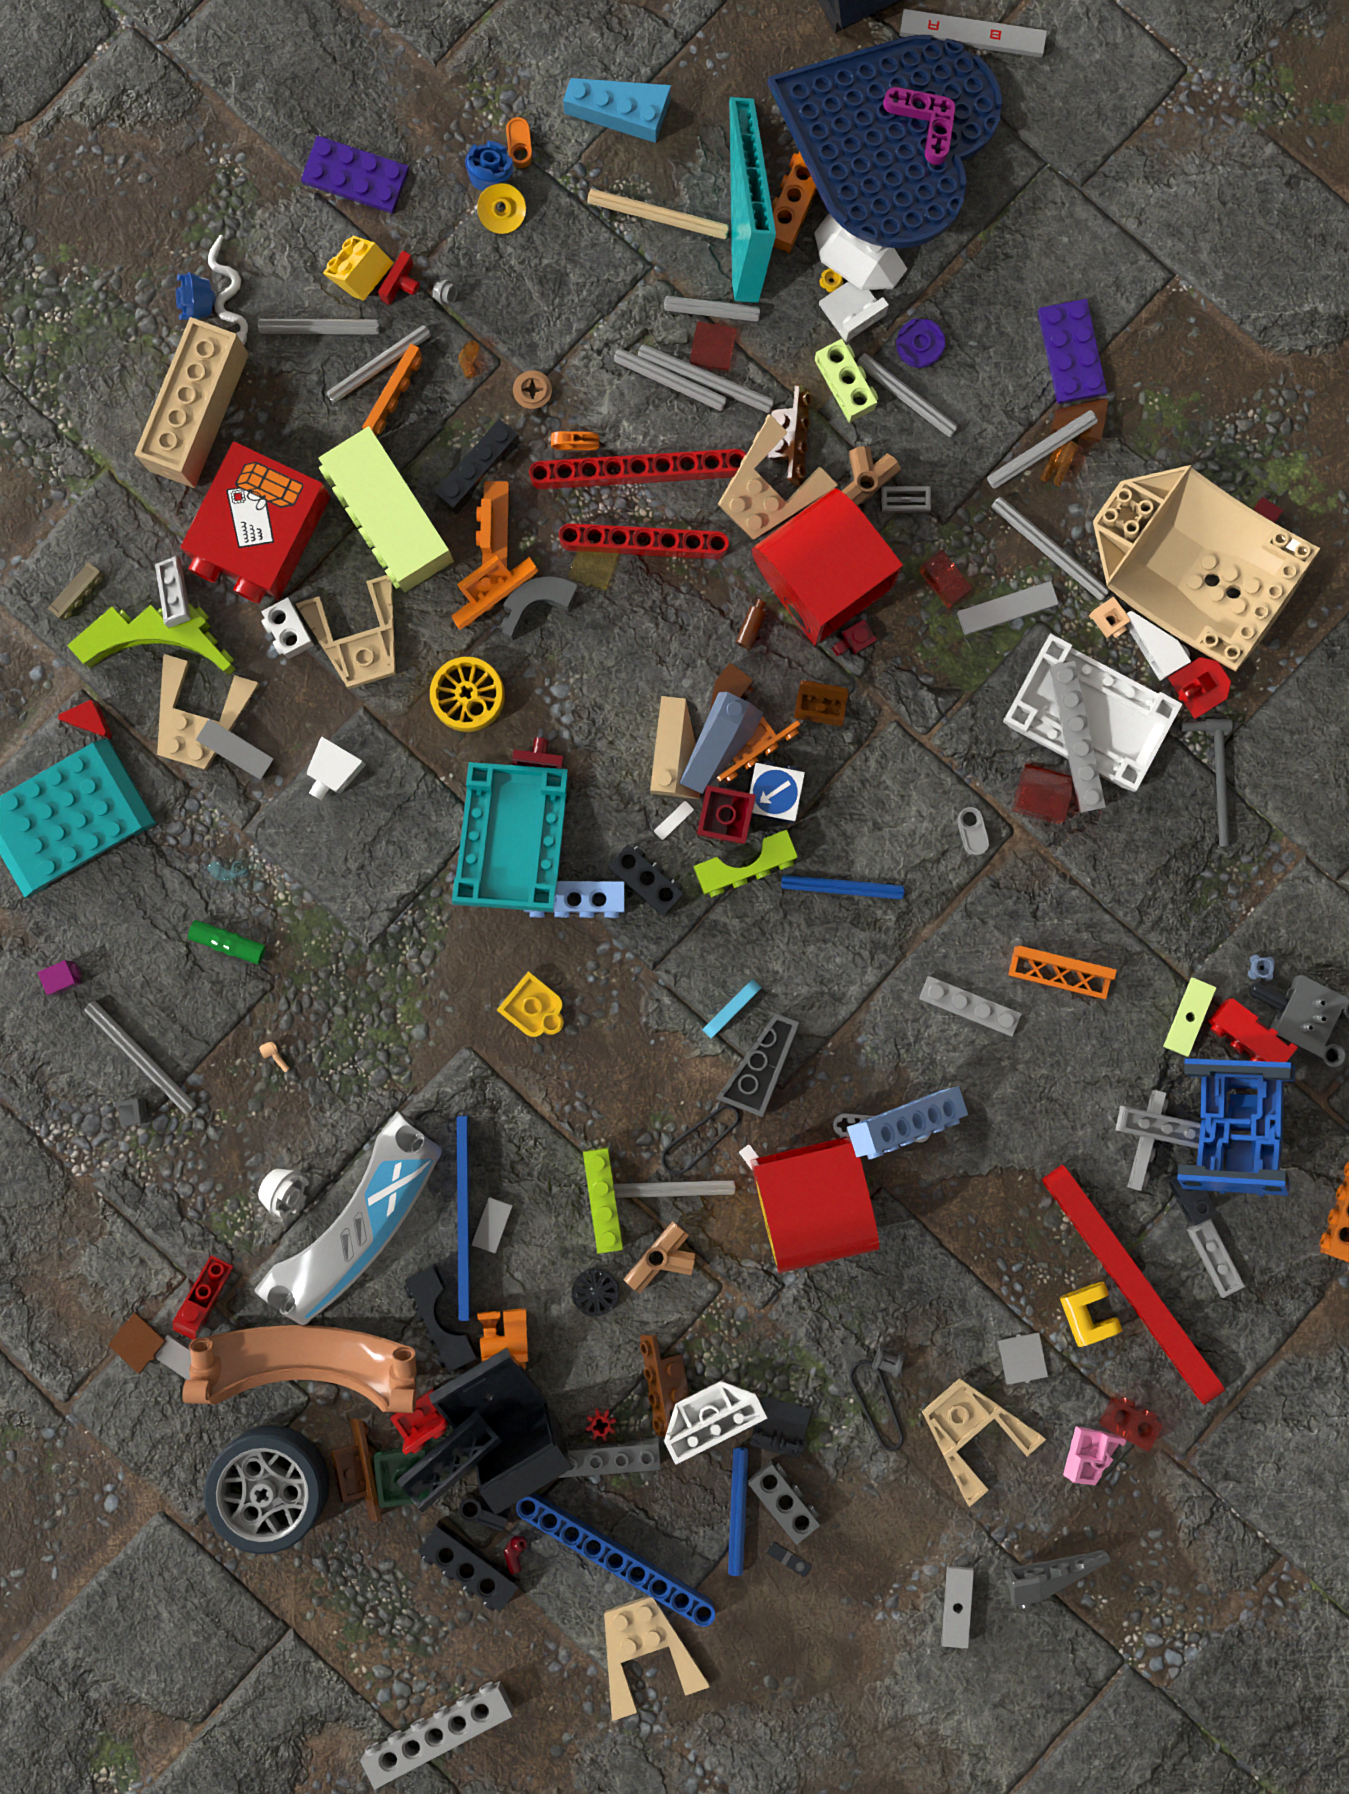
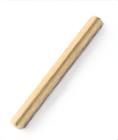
M591 189L588 195L589 204L721 239H726L729 226L727 224Z

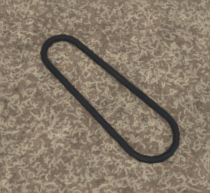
M723 1105L666 1146L661 1155V1164L664 1170L673 1175H682L692 1168L738 1124L740 1119L738 1110L732 1105ZM729 1108L735 1112V1122L685 1169L672 1171L666 1166L664 1157L671 1147L721 1110Z
M869 1360L858 1361L850 1369V1383L882 1448L888 1451L897 1450L903 1444L904 1437L881 1370L879 1368L876 1369L900 1436V1441L895 1447H888L882 1441L853 1380V1372L860 1364L872 1365L873 1362Z

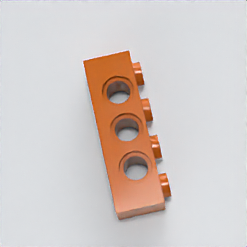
M800 151L798 154H793L789 164L792 170L789 176L784 175L780 185V189L783 191L780 198L775 197L772 203L776 231L773 247L789 254L817 191V187ZM804 174L808 179L800 180L797 176ZM796 196L799 201L791 202L788 200V197ZM780 218H787L790 222L782 224L778 220Z
M1348 1161L1344 1168L1345 1179L1336 1192L1337 1202L1335 1208L1328 1215L1329 1226L1327 1232L1322 1234L1319 1245L1321 1253L1349 1263ZM1346 1227L1348 1235L1344 1240H1341L1339 1236L1340 1230Z

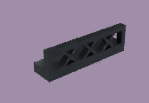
M475 1411L396 1482L423 1513L502 1441L480 1414ZM487 1434L492 1437L484 1446H479L480 1441ZM465 1454H470L469 1459L465 1463L459 1464L460 1458ZM450 1471L449 1477L445 1481L439 1482L440 1476ZM430 1489L429 1495L420 1502L417 1497L423 1491Z

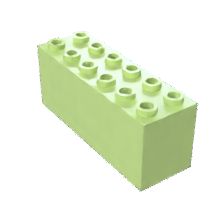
M369 426L319 457L322 466L319 467L330 487L334 486L332 489L343 507L349 506L345 510L357 528L362 526L358 530L370 548L375 546L372 552L382 568L388 567L385 572L396 589L401 587L405 593L454 562L449 549Z

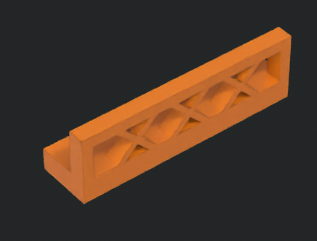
M1016 946L1008 976L1105 1000L1110 981L1115 979L1116 969L1023 946ZM1018 958L1028 960L1033 969L1026 974L1015 972ZM1034 962L1041 963V965L1036 967ZM1045 965L1052 966L1057 976L1050 980L1043 979L1038 969ZM1058 968L1065 969V971L1060 973ZM1069 971H1074L1079 976L1081 982L1074 986L1068 985L1063 975ZM1035 972L1038 977L1030 976V974ZM1082 974L1090 976L1085 979ZM1094 977L1104 979L1101 993L1092 991L1087 981ZM1059 978L1062 983L1055 982L1054 980ZM1083 984L1086 989L1079 988V986Z

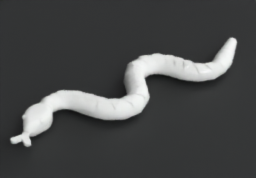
M219 235V238L210 249L208 264L214 272L230 277L232 284L217 296L215 312L221 319L239 324L240 331L236 334L244 345L248 332L246 319L241 315L224 309V303L240 289L241 278L236 270L219 265L216 262V256L224 239L223 235Z

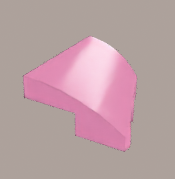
M1076 1426L1063 1475L1074 1483L1096 1485L1102 1476L1103 1470L1109 1467L1113 1461L1110 1456L1119 1444L1124 1446L1127 1439L1119 1435Z

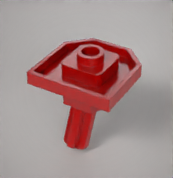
M1199 657L1168 677L1179 694V700L1184 702L1194 719L1228 699L1232 682L1218 661Z

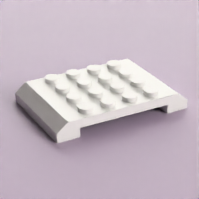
M1050 634L1003 722L1013 730L1068 759L1049 667L1075 661L1099 776L1122 788L1133 792L1137 791L1182 703L1161 692L1156 693L1071 648V644Z

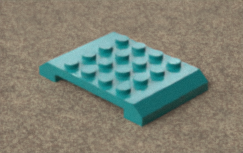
M104 738L89 744L0 796V855L23 896L28 899L49 887L51 882L127 838L139 835L156 825L157 822L110 740Z
M469 762L457 873L454 878L452 894L453 905L554 912L567 797L568 769Z

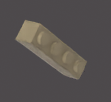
M88 562L48 609L61 620L68 619L72 615L73 609L79 607L82 599L92 592L95 584L97 585L102 581L103 574Z

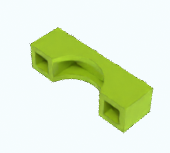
M787 830L764 838L760 857L747 867H730L724 864L718 857L695 865L694 871L704 896L710 894L712 898L724 893L723 888L733 885L735 889L747 884V879L756 876L757 879L766 877L771 874L770 870L779 867L780 870L789 868L794 865L793 861L798 857Z
M609 1147L584 1151L583 1157L597 1254L623 1250Z

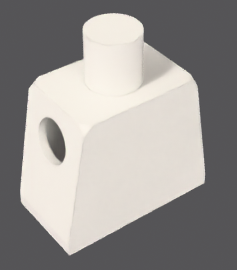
M321 737L307 770V775L316 780L309 793L321 801L329 788L341 794L366 764Z

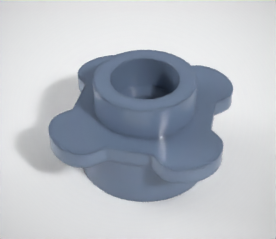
M1258 955L1250 957L1251 970L1248 972V976L1251 979L1263 978L1265 981H1270L1273 978L1274 959L1272 957L1260 958Z

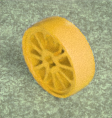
M459 657L448 661L436 672L431 682L430 702L435 714L445 725L457 731L474 732L486 728L496 720L504 705L505 690L499 674L489 663L475 657ZM463 667H472L469 682L465 681L462 671ZM456 669H458L462 681L460 684L449 676ZM476 669L485 671V674L473 684ZM488 677L493 679V685L478 689ZM447 678L456 689L441 687L443 680ZM467 689L471 692L472 697L470 699L463 697L464 690ZM496 690L495 699L480 696L482 693ZM439 692L455 695L448 699L439 700ZM458 701L448 713L443 712L441 706ZM485 702L494 703L490 711ZM476 704H481L484 707L482 714L478 716L472 715L470 713L471 708ZM463 706L460 720L455 721L450 717ZM466 713L472 722H464Z

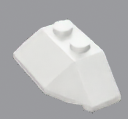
M831 214L826 216L814 232L821 262L861 290L894 289L907 271L905 264L894 248L873 245L853 236L841 227Z
M719 1381L675 1404L664 1442L676 1465L767 1419V1416L756 1394Z

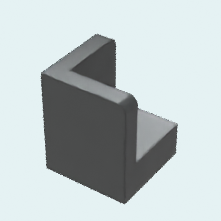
M145 1098L113 1102V1107L119 1108L121 1127L148 1123Z

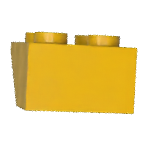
M352 236L343 243L339 254L328 262L323 274L351 296L364 301L394 262L375 242Z

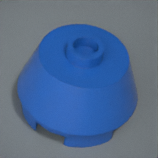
M487 141V145L476 146L474 144L465 158L470 181L474 187L481 191L494 184L506 183L513 173L512 158L506 153V147L494 141Z
M190 272L178 274L177 280L181 281V287L176 288L177 309H182L183 314H179V319L189 320L192 317L200 320L211 316L212 306H215V292L211 290L209 279Z

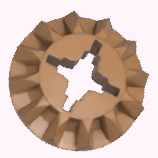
M533 370L520 374L513 385V394L516 402L523 408L531 410L543 408L550 401L552 386L548 377L539 371ZM532 382L534 383L535 388L537 390H540L539 392H535L534 399H532L529 392H525L526 390H530Z

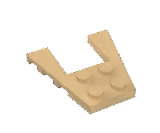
M769 414L760 432L754 438L749 452L740 463L741 466L735 477L733 476L718 503L720 508L753 540L837 486L835 481L821 467H818L785 502L754 470L788 433Z
M388 575L366 581L380 627L336 641L333 640L322 600L319 596L296 603L297 608L348 689L396 675L392 582Z
M164 654L157 755L207 770L217 753L197 742L196 738L208 721V718L175 709L190 663L186 660ZM234 675L220 722H214L231 731L239 715L245 710L250 702L249 699L254 691L259 688L260 684Z
M961 1378L922 1410L969 1507L988 1491V1488L959 1456L957 1451L987 1424L995 1419L1026 1456L1031 1454L1046 1440L1041 1434Z
M648 1595L604 1611L612 1721L637 1713L636 1704L622 1662L669 1646L685 1696L709 1688L707 1678L702 1674L698 1664L686 1649L684 1642L677 1635L656 1599Z

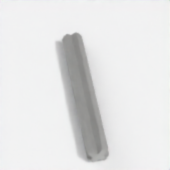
M666 296L664 301V310L748 321H758L760 316V308L757 306Z

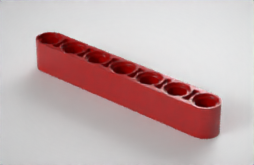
M574 523L563 525L559 531L562 547L565 550L576 552L721 559L726 556L729 547L728 537L718 531ZM568 533L577 535L573 542L564 540V536ZM593 534L601 536V540L598 543H591L588 539ZM621 535L626 538V541L622 545H617L613 542V539ZM641 537H647L651 542L647 546H641L637 541ZM666 538H671L675 541V544L668 548L663 546L662 541ZM694 539L700 545L696 549H691L686 543ZM714 541H721L724 544V548L714 550L711 544Z

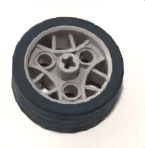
M275 1425L257 1427L244 1432L234 1439L213 1461L205 1481V1509L210 1523L217 1533L230 1545L249 1553H277L292 1547L302 1540L321 1516L328 1499L330 1488L329 1473L323 1456L315 1444L303 1434L290 1428ZM269 1452H271V1453H276V1454H275V1455L273 1456V1458H272V1457L270 1456ZM279 1456L286 1458L292 1463L289 1470L282 1468L275 1462ZM251 1461L258 1462L261 1466V1471L253 1470L250 1465ZM234 1466L239 1473H232ZM242 1481V1494L231 1492L230 1482ZM292 1485L296 1487L298 1495H291L287 1490V1486ZM248 1506L256 1507L259 1515H251ZM294 1508L302 1509L298 1517L295 1513ZM281 1509H284L288 1519V1523L280 1525L273 1514ZM264 1520L266 1521L268 1526L263 1525Z

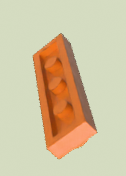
M410 343L363 424L362 429L369 426L375 436L377 433H382L386 426L385 419L389 412L393 413L398 405L397 399L400 393L405 392L409 387L411 374L413 371H417L422 364L423 359L421 358L422 354L419 347Z

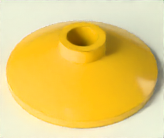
M498 183L487 187L481 193L477 203V212L480 221L488 230L494 233L505 234L514 231L521 225L525 217L526 205L522 194L514 186ZM500 202L505 204V209L502 211L496 208Z

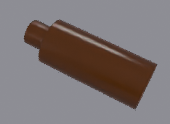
M757 599L755 606L749 607L735 641L737 645L749 650L752 649L766 615L764 611L766 602Z

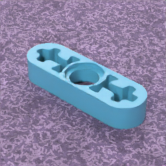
M752 979L702 1030L712 1038L762 987Z

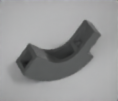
M558 577L535 578L520 585L509 595L503 605L505 611L510 613V616L505 615L501 624L504 637L513 641L526 613L538 605H553L569 612L579 591L578 585Z

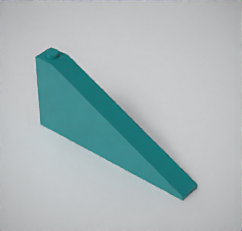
M730 97L732 287L735 301L759 302L776 231L754 99Z

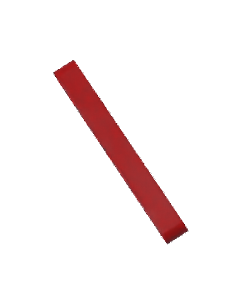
M740 449L538 461L529 468V475L532 485L542 490L733 478L740 467H733L730 461L733 459L742 461L746 453ZM713 460L718 463V467L709 469L705 464ZM684 462H690L694 465V468L686 471L682 469L681 465ZM664 463L670 468L666 472H660L657 470V466ZM636 465H642L645 468L644 472L640 474L634 473L632 469ZM615 466L621 471L617 475H611L607 472L608 469ZM587 468L596 470L595 475L591 477L585 476L583 472ZM565 469L572 472L568 478H561L559 476V473ZM539 471L547 473L546 478L538 480L534 476Z

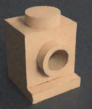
M1114 596L1089 615L1106 638L1111 635L1115 638L1120 636L1127 630L1125 625L1131 621ZM1106 618H1111L1113 625H1110Z

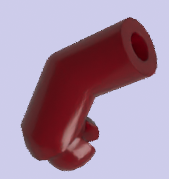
M520 1535L512 1537L504 1549V1556L510 1574H515L522 1570L518 1557L523 1549H526L527 1541Z

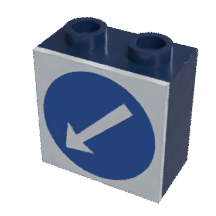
M761 761L760 764L755 763L749 794L756 795L752 816L794 824L805 772H800V768L795 766L775 767V763L769 761Z

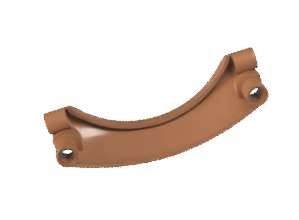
M270 1326L201 1337L193 1340L189 1346L192 1362L189 1368L191 1380L187 1379L183 1386L184 1403L218 1404L238 1393L268 1383L288 1380H317L335 1383L355 1390L370 1399L383 1412H415L417 1398L415 1350L410 1346L375 1335L325 1326Z

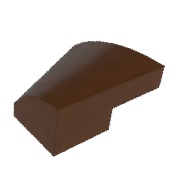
M1103 398L1056 409L1050 435L1087 411L1092 410L1098 422L1076 437L1100 442L1106 418L1108 399Z

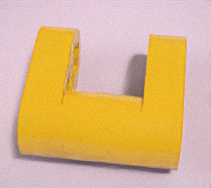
M1105 1282L1094 1283L1060 1297L1078 1347L1098 1342L1123 1331L1117 1317L1093 1324L1086 1304L1109 1295Z

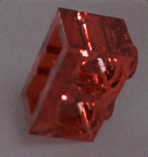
M1112 1396L1099 1424L1149 1452L1163 1426L1156 1420L1158 1416L1145 1408L1143 1412L1135 1409L1136 1403L1123 1396L1120 1400ZM1119 1410L1126 1411V1416L1122 1421L1115 1420V1415ZM1143 1422H1147V1431L1139 1434L1138 1426Z

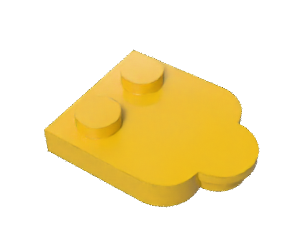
M529 971L497 1009L505 1018L531 1037L539 1036L543 1032L550 1035L556 1034L562 1029L564 1023L563 1017L559 1013L562 1009L560 997Z

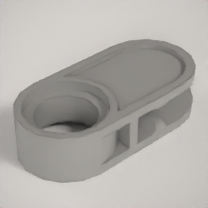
M967 807L958 815V827L966 852L972 856H979L988 849L989 840L980 811L974 807ZM970 812L976 816L977 821L975 825L967 826L963 822L965 813Z

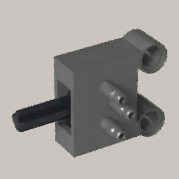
M1303 975L1294 977L1286 996L1258 982L1254 983L1250 989V995L1278 1009L1269 1030L1271 1028L1278 1032L1276 1036L1288 1045L1293 1043L1298 1047V1050L1314 1057L1322 1066L1336 1067L1344 1062L1345 1051L1343 1048L1336 1044H1326L1338 1018L1349 1022V998ZM1329 1049L1334 1052V1059L1331 1062L1326 1058V1052Z

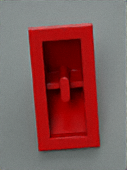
M93 700L59 714L57 718L64 723L108 739L112 737L99 704Z

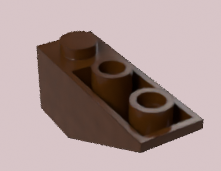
M729 662L714 683L710 711L719 692H728L746 701L754 690L751 687L753 679Z

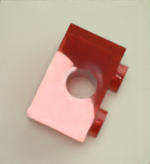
M943 550L923 563L919 570L948 609L965 598L972 590L970 584Z

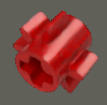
M596 1408L594 1417L587 1415V1420L592 1423L586 1426V1431L592 1430L594 1433L593 1440L597 1436H602L603 1440L606 1441L608 1432L615 1433V1429L610 1425L616 1422V1418L609 1417V1409L604 1413ZM598 1419H601L602 1422H607L605 1429L595 1426Z

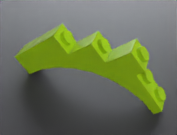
M190 603L188 605L191 620L171 628L164 624L162 608L156 610L150 605L132 621L123 609L118 611L111 607L67 645L79 660L89 668L105 657L122 649L142 644H167L181 646L203 655L213 661L228 676L236 670L231 664L234 659L225 649L221 652L215 646L218 641L207 631L211 627L206 621L209 616L200 607L195 609Z

